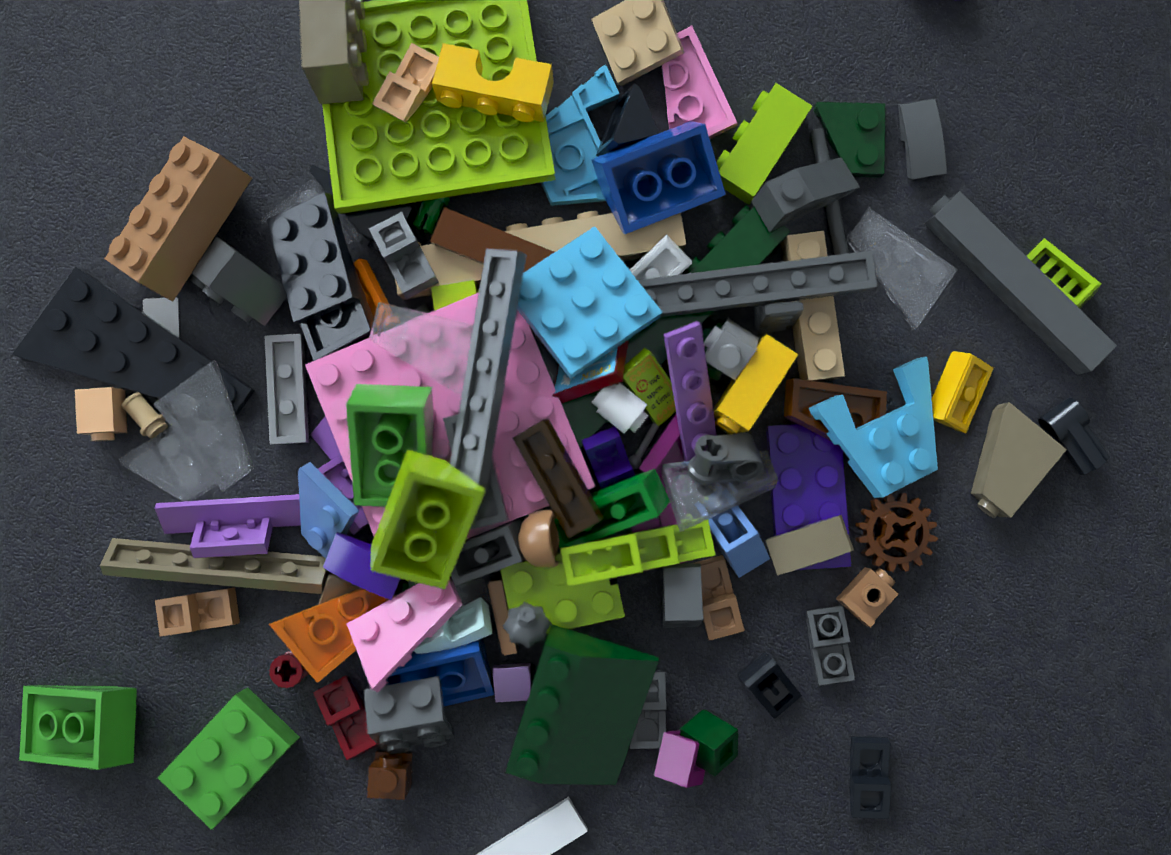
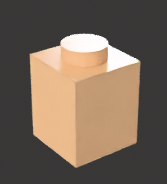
M113 387L75 390L77 434L91 435V441L115 440L114 434L127 433V415L121 406L126 399L125 390Z

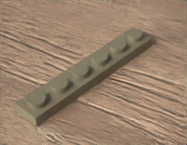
M112 538L100 564L102 574L107 576L322 594L329 573L328 570L323 568L326 560L323 556L268 552L267 554L193 558L190 545Z

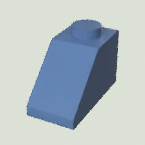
M725 488L694 506L701 519L708 518L712 538L739 578L770 559L759 533Z

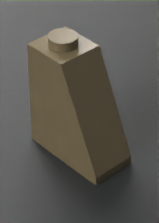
M1010 402L999 404L992 411L971 494L979 500L977 506L993 518H996V516L1011 518L1067 450Z

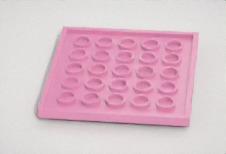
M479 293L305 364L351 481L352 473L346 403L356 384L432 387L434 418L432 457L443 459L450 464L451 449L443 418L458 415ZM518 310L493 450V458L509 520L471 529L466 539L549 506L547 499L513 440V437L544 419L549 418L588 490L595 487L559 397L552 396L556 392L554 383L531 327ZM362 506L375 537L386 507Z

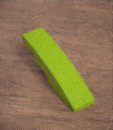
M708 518L560 548L567 586L643 572V570L715 555Z

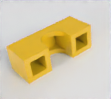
M443 43L432 81L437 101L451 108H460L461 106L474 108L486 115H496L499 113L513 116L522 122H532L533 120L544 122L554 84L552 64L515 57L513 68L507 77L498 81H490L481 77L483 66L479 50Z

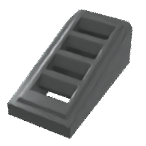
M789 301L753 307L756 331L758 333H770L791 329L804 310L803 302Z

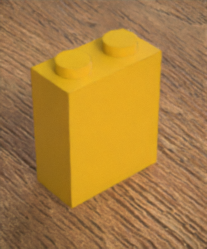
M764 335L758 341L756 352L736 380L732 379L713 409L714 418L716 419L715 426L729 435L749 431L798 354L769 335Z

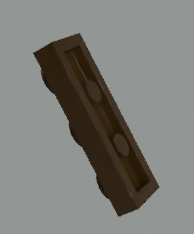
M549 418L513 437L516 446L568 538L604 519Z

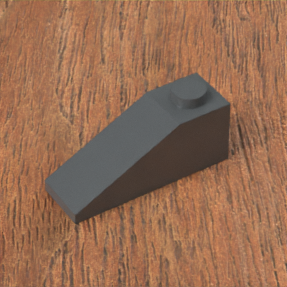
M840 157L796 168L766 182L751 202L768 231L772 232L857 191L860 187L846 163Z

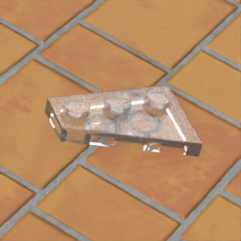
M870 208L866 210L846 238L855 253L873 251L877 279L886 289V294L891 301L896 303L907 317L906 321L913 330L919 326L958 270Z
M759 451L764 465L762 474L746 482L731 481L701 484L693 480L688 473L687 467L690 461L662 464L661 475L679 531H684L774 489L778 477L768 452Z

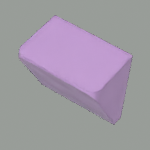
M530 663L494 665L492 669L495 702L527 701L532 687Z

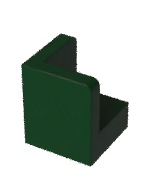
M701 710L680 728V736L699 743L695 764L713 776L718 775L738 756V729L707 710Z

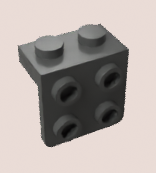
M439 676L387 685L379 692L371 688L364 689L368 735L382 750H387L388 754L405 753L410 750L409 746L424 744V747L427 748L445 745L447 739L454 738L453 728L445 717L442 685Z

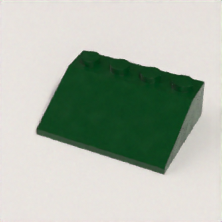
M551 624L505 773L539 784L616 785L651 686L659 657Z

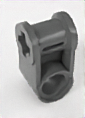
M744 432L730 435L701 436L697 439L694 447L696 455L690 460L687 467L690 477L701 484L751 481L760 476L764 471V465L752 435Z

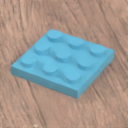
M595 226L523 273L517 310L570 379L649 326L662 315L661 309Z

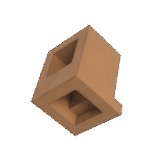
M864 567L836 600L862 624L871 628L876 618L898 595L891 588L896 582L880 568L874 572L872 569ZM875 588L878 591V596L873 602H870L867 599V593L870 589Z

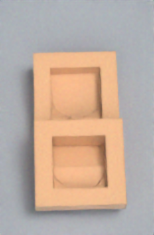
M411 43L396 73L394 74L389 71L372 104L406 123L432 89V81L439 57Z

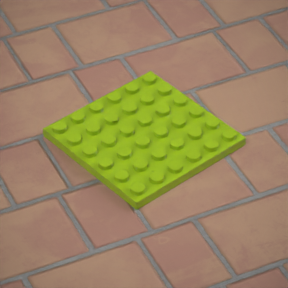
M373 0L364 2L365 19L359 20L360 29L364 30L367 43V52L361 53L362 63H366L369 84L363 86L364 100L322 104L334 208L338 214L556 180L546 115L544 122L535 120L532 122H522L513 116L499 113L496 115H486L470 107L451 108L437 101L433 87L406 123L372 104L389 71L394 74L396 73L411 43L438 57L443 43L479 50L483 66L481 77L490 81H498L507 77L513 68L515 57L537 61L527 0Z

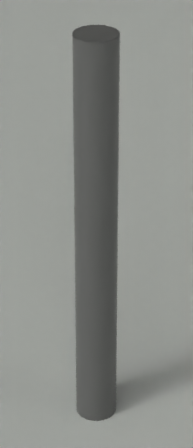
M819 128L810 131L816 163L830 160L824 129ZM836 200L825 206L834 255L848 254L849 250L839 201Z

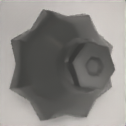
M524 602L519 607L509 609L508 618L503 628L509 634L511 643L523 644L529 648L536 642L546 640V631L550 627L551 622L545 616L543 607L533 606Z

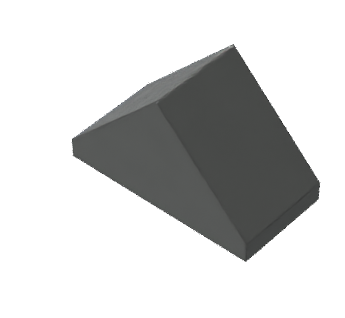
M700 563L664 566L662 628H699L703 622Z

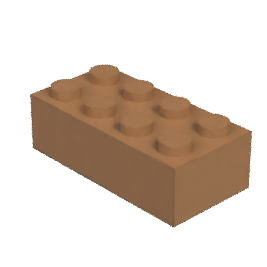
M183 136L181 141L171 149L169 160L161 172L151 180L149 191L141 203L131 211L129 222L120 236H117L111 242L109 253L105 260L138 283L173 302L252 177L220 154Z

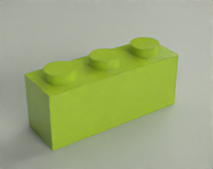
M775 83L769 93L763 90L752 107V110L757 113L750 123L743 120L732 138L737 141L731 153L724 150L716 162L724 189L750 205L805 120L812 105Z

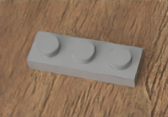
M304 335L265 336L270 445L309 443Z

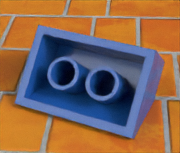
M690 121L591 159L602 194L623 234H628L726 195L707 128L703 123Z
M483 638L469 644L437 652L416 654L413 651L411 653L413 657L403 667L399 665L386 679L388 683L385 685L439 676L444 706L495 695Z

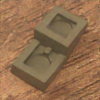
M842 515L818 521L803 528L765 540L777 575L829 560L854 550Z

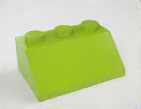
M407 449L371 545V571L445 589L485 493L484 488L447 461Z

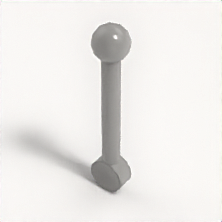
M655 423L652 424L635 455L628 458L633 469H638L642 464L641 457L659 428Z

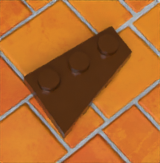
M794 378L786 380L784 417L830 440L827 436L828 429L820 419L815 420L810 413L809 407L833 396L843 395L855 428H858L886 414L887 391Z

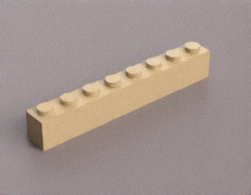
M597 211L580 213L577 215V219L563 221L562 217L548 218L541 221L542 225L527 227L525 223L507 226L505 231L556 252L595 226L623 262L641 259L665 235H668L682 251L686 247L681 213L628 234H623L613 213L599 215ZM418 242L439 283L431 287L475 280L480 287L483 264L436 245L421 246V243ZM396 282L397 294L405 300L406 298ZM431 287L408 299L432 295Z

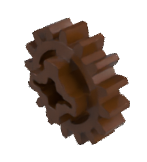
M892 493L883 497L884 503L877 498L871 499L870 503L873 509H861L860 511L866 518L865 522L855 524V527L863 530V535L855 538L856 542L866 543V547L861 552L862 555H874L872 564L877 567L885 561V570L894 572L897 564L901 571H909L910 561L914 565L921 566L923 563L920 555H932L933 553L927 547L928 542H936L938 540L936 536L930 535L929 529L937 526V522L927 521L926 519L932 512L931 509L923 508L919 510L918 507L921 500L919 498H912L907 502V493H898L896 501ZM890 508H902L908 511L909 514L897 517ZM877 521V522H878L877 534L874 536V535H873V529H874V524H875V522ZM892 525L902 526V529L898 532L900 539L891 538L890 535L894 533ZM918 529V530H919L918 539H917V542H915L914 540H915L916 530ZM894 546L902 555L889 556L882 551Z

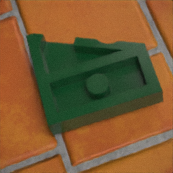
M816 102L814 113L816 117H820L828 133L826 136L831 148L837 152L838 157H842L853 177L881 178L884 175L885 103Z

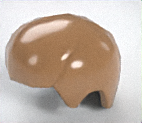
M552 510L534 512L521 524L518 535L519 549L525 560L535 567L550 568L558 566V561H555L559 546V535L554 521L557 517Z

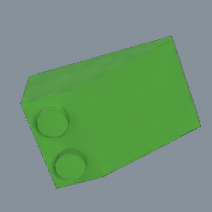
M356 384L346 403L354 505L386 507L407 449L432 456L434 425L432 387Z
M23 686L19 760L89 769H104L134 763L137 688L118 686Z

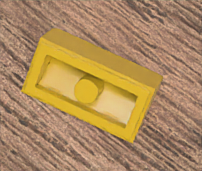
M953 351L932 396L933 420L959 432L966 433L994 368L973 354Z

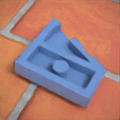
M309 462L298 470L301 535L312 548L316 549L326 559L336 532L346 535L360 510Z

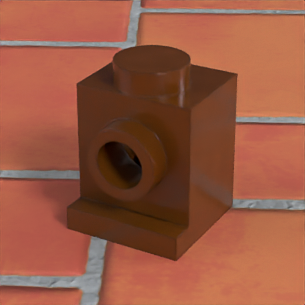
M377 750L375 760L369 767L367 798L405 800L411 790L413 752L388 754L387 751Z

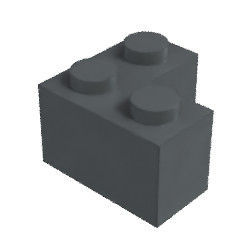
M215 236L192 271L194 275L190 279L194 284L203 289L202 291L219 304H222L225 299L232 303L234 306L231 311L247 323L255 319L265 326L287 298L284 285L218 236Z

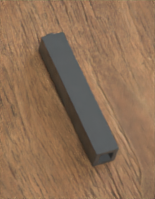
M961 191L950 199L946 195L942 196L929 209L933 216L925 225L1077 375L1093 371L1117 346Z

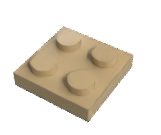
M624 0L591 19L615 79L621 86L685 53L663 0Z

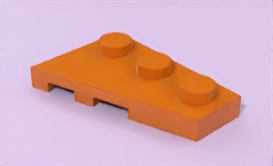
M359 588L270 623L269 626L318 683L356 651L347 624L390 599Z

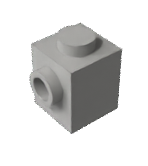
M728 318L721 329L715 326L704 342V346L707 347L705 354L706 362L736 380L756 352L759 338Z

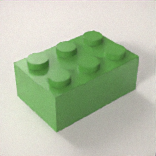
M247 687L234 695L164 770L158 779L212 830L238 805L300 736Z

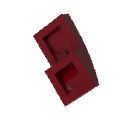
M344 676L313 692L327 726H332L346 760H352L378 746L368 735L365 705L348 676Z

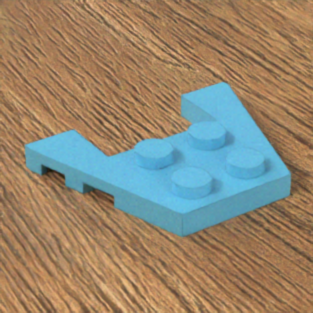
M606 65L600 67L591 79L584 85L581 84L558 108L555 107L546 115L556 180L541 182V185L551 206L606 201L591 159L597 157L596 154L601 141L587 113L619 98L618 89Z
M927 357L917 358L893 369L906 404L858 428H855L843 395L833 396L809 407L810 413L815 420L820 419L828 429L827 436L833 444H839L849 457L848 464L874 498L885 497L938 470Z

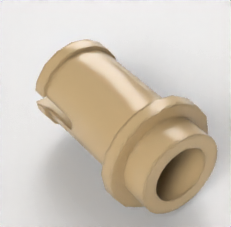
M140 392L130 395L121 404L123 410L141 428L140 433L142 436L154 439L167 429L166 417L163 414L158 415Z

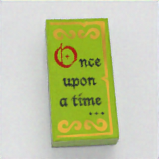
M644 348L625 364L623 381L632 393L647 404L644 411L653 423L660 426L676 412L672 384L653 354Z

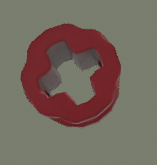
M287 651L285 654L275 658L269 669L272 682L282 688L293 687L309 674L291 651ZM290 662V667L297 669V672L291 675L290 670H284V665Z

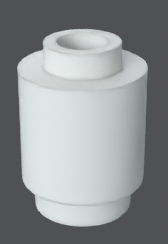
M621 383L603 388L591 402L598 408L596 412L622 433H625L628 429L635 432L648 417V414L643 411L647 404Z

